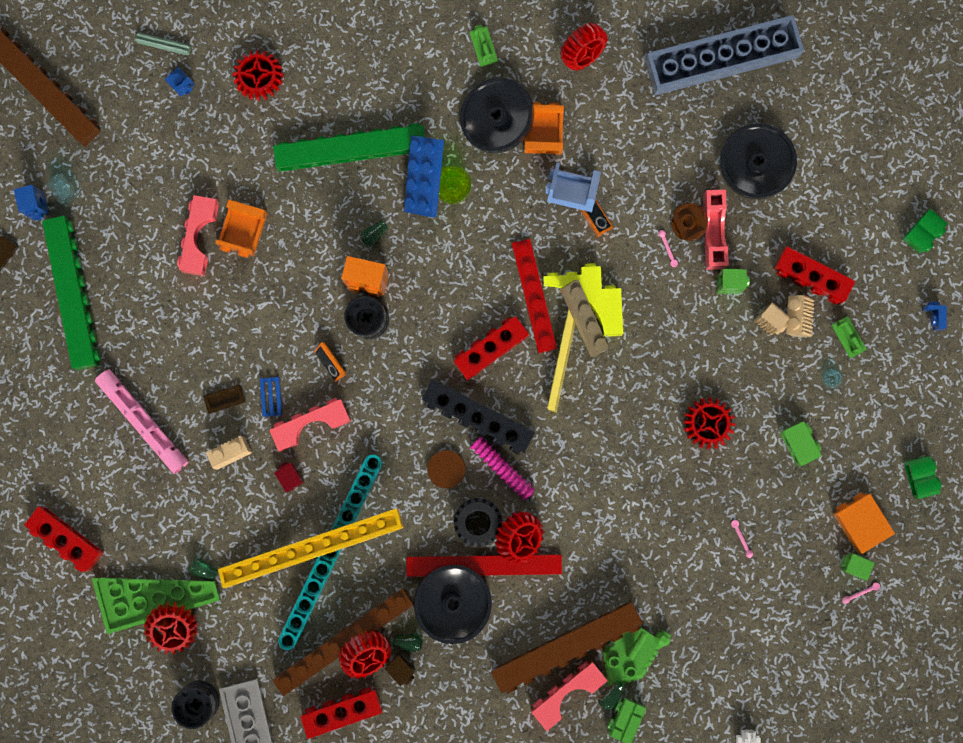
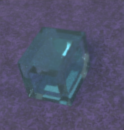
M62 173L53 176L50 182L46 184L58 202L63 206L79 196L74 186Z

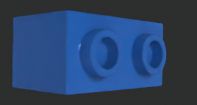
M34 185L13 189L20 213L32 220L44 219V215L49 214L45 194Z

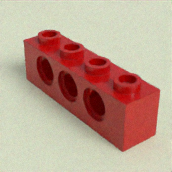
M787 246L782 250L773 270L777 271L776 274L782 278L789 277L794 280V284L800 287L805 285L811 288L810 291L813 294L827 296V300L833 304L844 303L856 282ZM792 264L799 266V273L792 270ZM810 273H814L816 275V281H812L809 278ZM827 281H830V282L833 283V285H834V289H833V290H829V289L827 288V286H826Z
M516 316L514 318H506L501 322L503 326L497 330L495 328L491 329L486 333L487 337L482 341L477 339L470 345L471 349L467 352L462 350L454 356L456 358L453 361L467 381L529 337V333ZM507 331L511 334V339L504 341L501 339L500 334ZM487 343L495 344L496 349L493 352L486 351L485 345ZM478 354L480 361L478 363H471L469 360L470 355Z
M38 506L24 524L28 528V533L34 537L39 536L44 540L42 543L50 549H56L62 559L66 561L69 559L74 563L73 567L80 572L91 571L104 553L45 506ZM47 524L51 525V532L49 534L45 531ZM62 535L67 539L65 545H62L60 542ZM77 547H80L82 550L80 557L75 554Z
M371 686L359 690L360 694L353 696L352 693L342 696L340 701L334 702V699L322 703L323 707L316 709L315 706L304 709L305 713L300 718L307 739L382 714L384 710L377 689H371ZM358 700L363 701L365 708L362 710L357 709L355 702ZM344 707L347 714L345 716L338 715L337 708ZM318 714H326L328 721L325 723L319 721Z

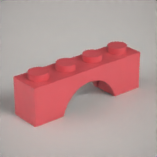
M706 190L703 195V209L708 217V227L704 233L706 270H722L729 266L728 246L725 240L726 190Z
M194 195L193 201L190 200L188 210L190 216L185 222V230L187 231L186 236L182 238L181 242L182 256H179L177 262L179 270L183 273L205 276L208 257L199 250L197 236L203 226L216 221L219 202L216 199Z
M333 398L326 402V406L321 408L319 405L310 408L309 413L303 416L302 413L292 416L291 421L287 423L281 421L274 424V428L270 429V433L278 451L282 452L298 445L301 430L310 422L323 421L333 429L351 422L343 400Z
M592 660L581 663L577 667L579 671L574 675L572 673L568 674L563 678L562 681L564 683L559 687L555 685L547 692L548 696L545 699L539 698L532 704L534 707L531 709L532 714L546 731L562 719L560 704L567 693L576 689H583L593 694L607 682V679Z

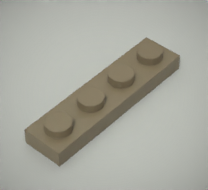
M574 280L560 288L590 357H596L609 347L579 280Z

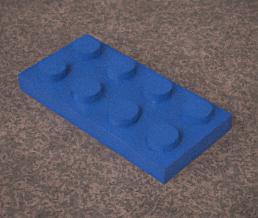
M411 135L404 212L437 217L444 140Z

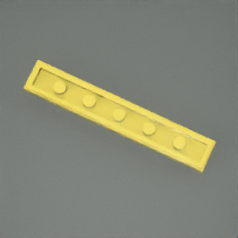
M569 308L547 407L552 412H557L575 329V322Z

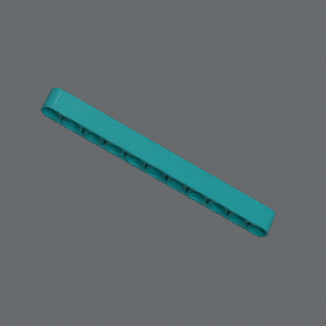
M369 455L364 460L331 530L356 522L382 468L383 462L379 456ZM372 458H376L379 462L378 467L375 469H371L368 464ZM367 475L370 478V484L364 487L361 485L360 479L362 476ZM355 493H359L362 497L359 504H355L352 501V495ZM347 510L353 513V519L350 522L343 518V514ZM342 549L337 550L333 557L325 554L317 558L280 634L278 642L282 649L290 650L298 643ZM320 564L327 566L326 574H321L318 571ZM312 581L317 582L319 585L317 592H313L310 589L309 585ZM303 599H307L310 602V608L307 610L301 606ZM294 617H299L301 619V627H295L293 625L292 621ZM285 635H290L293 638L292 645H287L284 642Z

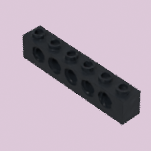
M434 379L431 380L422 397V401L425 402L424 406L432 410L435 407L442 411L441 415L449 419L452 416L459 419L458 424L466 428L469 425L476 428L475 432L483 437L487 434L493 437V442L501 446L503 443L509 445V450L518 455L520 452L525 453L535 434L532 430ZM442 395H446L449 398L448 404L444 406L438 403V398ZM458 404H463L466 407V411L463 414H457L455 407ZM473 414H482V422L474 423L472 421ZM491 422L499 423L500 429L498 432H491L489 430ZM508 431L516 432L517 439L515 441L507 440L506 433Z

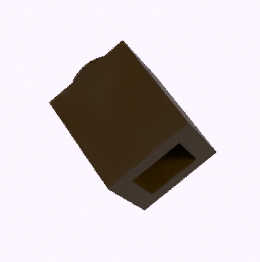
M401 654L397 655L385 667L387 673L399 686L404 683L408 685L415 678L413 674L416 670Z

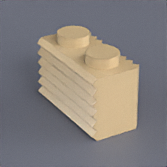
M804 295L788 296L787 315L790 319L787 321L789 326L786 328V334L795 337L812 336L814 299Z
M772 302L755 318L754 323L760 325V328L763 327V330H766V333L769 332V335L774 333L778 335L789 326L787 321L790 317Z
M238 436V438L235 437V439H231V441L224 443V445L221 444V446H217L213 450L210 449V451L206 452L212 468L218 470L251 454L252 451L246 438Z

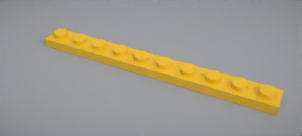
M396 508L220 568L218 572L222 588H228L402 529L404 526L400 511Z

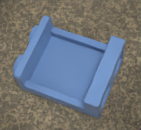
M556 162L555 169L551 168L549 180H552V183H547L545 192L549 194L547 202L592 212L601 172L594 170L591 178L559 170L560 163Z

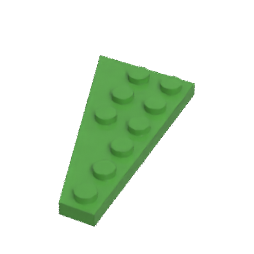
M92 578L107 634L145 623L147 615L151 614L153 608L157 609L160 604L165 607L167 602L170 606H173L176 602L179 608L184 604V610L186 611L221 600L216 581Z

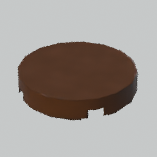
M684 203L675 209L673 219H671V226L678 238L694 241L704 235L708 227V217L702 206L696 203Z
M444 450L437 452L428 463L427 472L429 479L440 488L449 489L457 486L465 476L463 459L453 451Z

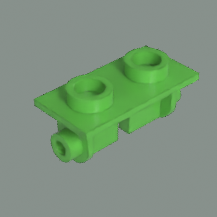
M475 26V30L469 33L480 67L498 62L487 26Z
M848 316L831 325L849 358L867 350Z

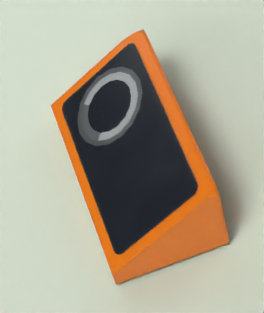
M596 199L592 212L580 210L597 238L614 228Z
M320 343L314 352L334 381L337 382L346 375V372L326 343Z

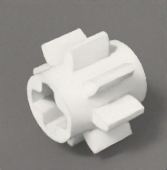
M741 730V735H736V743H761V738L756 736V731Z

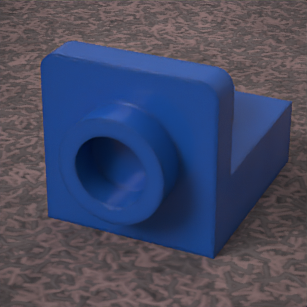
M179 67L165 78V81L180 97L188 95L193 89L192 86L195 85Z
M929 302L928 305L922 307V311H933L930 323L934 326V330H944L947 328V305H940V302Z

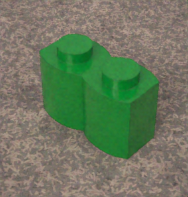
M929 209L920 217L902 240L920 254L924 251L927 253L934 246V239L936 237L940 238L947 231L945 227L948 223L933 210Z
M931 456L904 461L914 499L941 494L942 484L935 475L937 465Z

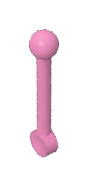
M660 230L658 235L662 237V240L664 242V245L671 260L670 265L672 267H676L678 265V261L674 260V257L672 255V252L665 237L666 232L664 230Z
M733 520L731 522V526L735 528L746 550V556L748 558H751L753 556V552L749 550L745 542V539L738 527L739 522L737 520Z
M873 583L871 587L849 597L844 596L842 601L847 604L850 600L869 591L879 590L880 585Z

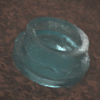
M830 369L823 374L822 380L826 387L833 389L839 387L842 383V375L839 371ZM831 375L835 377V382L833 383L829 381Z

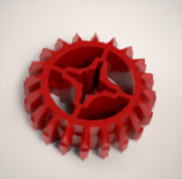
M592 22L584 24L583 27L579 26L563 42L564 45L561 47L560 52L562 62L571 70L576 71L582 70L585 66L588 67L592 62H595L607 46L608 35L604 29Z
M258 49L256 54L249 50L250 56L247 57L243 54L244 60L237 59L239 66L233 67L236 71L232 73V76L236 78L233 82L235 85H238L237 90L239 92L242 91L244 97L248 95L250 100L256 97V100L260 101L261 96L267 100L266 94L268 93L274 97L272 90L279 91L280 89L277 85H282L281 78H284V74L281 72L283 68L279 65V60L274 59L273 54L268 56L265 50L262 54ZM261 62L271 66L273 71L262 69ZM254 63L251 69L246 70L251 64ZM260 71L261 76L258 78L257 81L255 75H257L256 73ZM244 79L254 81L255 88L246 85ZM270 80V82L267 85L262 87L265 81Z
M712 397L707 399V403L704 398H701L700 404L697 401L693 402L695 409L691 406L688 407L691 414H684L685 417L689 418V420L683 421V424H689V427L684 428V432H691V434L687 435L688 439L694 436L692 444L700 441L699 448H703L706 443V449H710L712 443L714 449L718 448V442L722 446L725 445L723 438L728 441L731 439L727 433L734 434V430L729 428L730 426H736V423H730V419H734L735 416H728L727 413L732 411L731 408L724 410L726 403L724 402L719 406V399H716L713 404ZM703 408H713L719 414L710 416ZM697 413H699L701 424L695 429L694 420ZM723 418L724 428L720 434L717 424ZM706 419H716L715 421H713V424H711L713 425V427H704L705 423H707ZM707 430L714 435L715 439L703 438L699 433Z
M513 512L512 517L507 516V521L502 522L501 528H497L499 534L495 535L497 539L495 544L497 546L496 550L502 558L510 563L520 564L521 562H527L528 558L533 559V554L538 553L537 549L542 547L540 542L544 540L542 535L545 531L542 529L543 525L540 520L531 513Z
M167 602L165 607L160 604L157 609L153 608L151 614L147 615V621L144 623V635L147 636V642H151V648L157 646V651L159 652L163 649L165 654L168 651H172L175 654L177 649L182 653L184 647L189 648L191 643L195 641V636L198 632V623L195 621V615H190L191 610L185 611L184 604L180 608L177 607L176 602L173 606H170ZM179 620L185 625L186 629L179 624Z
M372 630L369 633L365 631L361 635L358 633L356 637H351V640L345 642V646L341 647V652L338 654L339 664L343 672L351 678L356 677L358 679L361 676L365 678L369 674L372 676V673L378 672V669L384 667V663L389 662L391 646L387 638L380 632L375 633Z

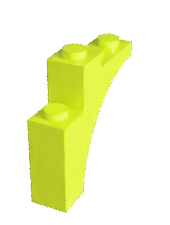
M594 263L585 264V267L580 269L581 275H577V272H567L566 275L559 276L558 273H547V276L543 277V286L562 288L574 280H579L589 305L598 318L603 336L623 335L621 288L609 285L602 289L601 266H596Z

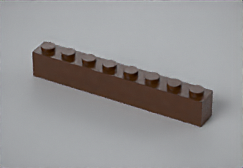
M0 26V63L80 144L86 147L101 132L97 128L99 124L92 117L88 119L84 115L86 111L79 104L75 106L71 102L73 98L66 91L62 93L58 89L61 85L53 77L49 80L45 76L48 72L40 64L36 67L33 64L35 59L27 51L23 53L20 50L22 46L14 38L10 40L7 37L9 33Z
M402 588L276 676L272 681L282 696H285L338 659L341 647L345 646V642H349L351 637L354 638L358 633L361 635L365 631L368 633L372 630L376 632L412 607V599L406 590Z
M631 600L493 668L491 673L500 692L506 691L509 694L517 690V686L522 683L525 685L535 681L534 677L540 674L542 677L553 672L552 668L559 666L562 668L570 664L569 660L575 657L577 659L588 655L587 651L593 648L595 651L606 646V642L610 640L615 642L623 638L622 634L628 631L630 633L641 629L640 625L643 624L642 619Z

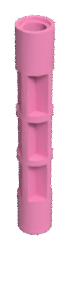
M110 369L104 371L95 379L96 384L116 405L173 474L178 473L182 466L185 467L189 463Z

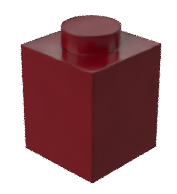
M282 463L277 467L278 471L274 473L286 493L305 483L293 463Z

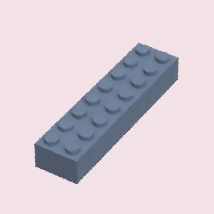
M794 15L653 51L647 53L645 63L654 95H659L797 59L804 52Z

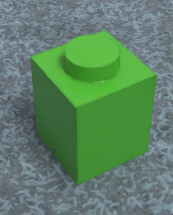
M848 553L843 556L840 565L843 566L841 571L868 581L875 563L856 554Z

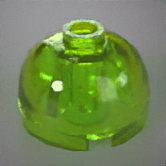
M458 166L442 168L438 199L450 205L465 201L471 191V178L468 173Z

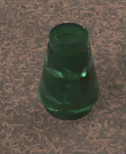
M381 220L363 230L360 238L367 247L374 246L388 230V227Z
M195 557L188 571L192 572L191 575L214 581L218 573L216 568L201 557L200 559Z
M418 633L394 635V647L414 653L422 649V635H418Z
M615 680L614 683L599 695V704L609 711L615 708L625 686L620 681Z

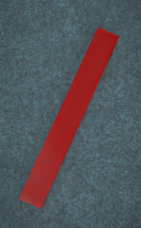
M501 555L407 557V577L426 576L438 567L451 564L470 568L480 576L562 574V555H533V559L528 558L527 562H521L520 564L510 563L502 558Z

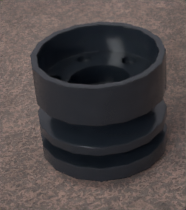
M359 296L347 305L344 312V320L347 327L357 336L364 339H375L387 330L389 314L387 309L375 298ZM367 315H369V316L371 317V318H370V319H371V322H370V323H368V322L366 321V316H367Z
M203 680L189 683L175 695L172 701L171 712L174 720L186 729H197L204 726L219 709L220 695L213 684ZM196 699L202 703L200 706L198 703H195Z

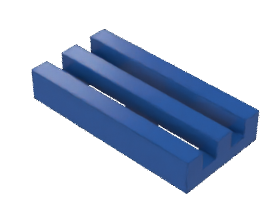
M280 377L260 378L262 417L282 415ZM265 382H268L270 412L268 413L266 407ZM272 382H275L277 412H274Z

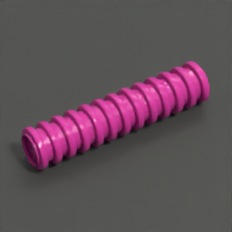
M483 436L479 437L471 445L470 449H474V453H478L479 458H483V462H487V466H491L492 470H495L496 474L500 475V478L504 479L505 483H508L509 487H512L513 491L517 492V495L521 496L523 501L527 500L533 494L535 488H531V484H527V480H523L521 478L522 475H518V471H514V467H510L509 462H505V458H501V454H497V450H493L492 445H488V441L483 440Z

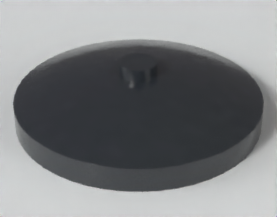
M492 78L478 84L465 98L460 112V124L464 136L477 149L487 153H502L515 148L526 138L534 121V105L530 95L519 83L507 78Z
M750 124L733 132L724 143L719 159L720 171L725 183L740 196L757 200L767 199L779 194L789 185L797 168V154L792 141L780 129L768 124Z
M451 564L432 570L421 580L414 595L413 608L419 626L429 637L445 644H459L469 641L483 630L491 614L492 599L486 582L478 573L465 566Z

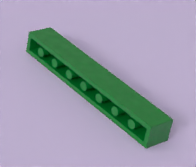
M413 123L409 127L404 128L393 126L389 130L377 128L368 133L356 131L352 133L353 135L336 134L332 138L320 136L311 141L299 139L296 143L279 142L278 145L273 146L275 166L278 172L409 154L411 135L425 137L424 125Z
M66 216L42 220L71 368L81 370L99 366L101 354L99 349H96L97 335L95 331H92L91 323L94 320L92 313L88 312L87 305L90 304L87 293L85 294L84 286H86L85 278L80 273L82 261L80 257H77L76 253L79 247L77 240L73 238L72 232L75 231L74 223Z

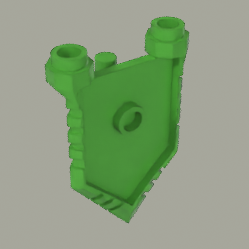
M641 628L634 633L628 631L622 634L623 638L618 641L612 642L610 640L611 642L609 645L607 644L603 651L604 662H606L604 665L607 669L605 670L607 674V688L611 689L620 686V684L632 682L631 680L635 681L643 678L648 666H651L652 660L654 661L655 655L658 654V650L663 646L669 645L672 635L661 629L660 632H657L656 636H653Z

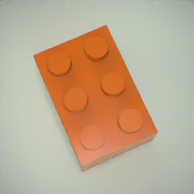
M347 256L341 279L347 288L350 289L349 291L359 294L361 291H365L369 296L379 298V295L384 296L389 272L385 264Z

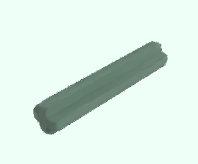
M138 32L135 41L139 44L183 55H189L191 51L189 44Z

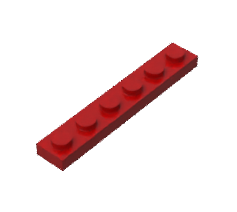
M526 239L512 243V248L538 354L556 350L555 338L531 240Z

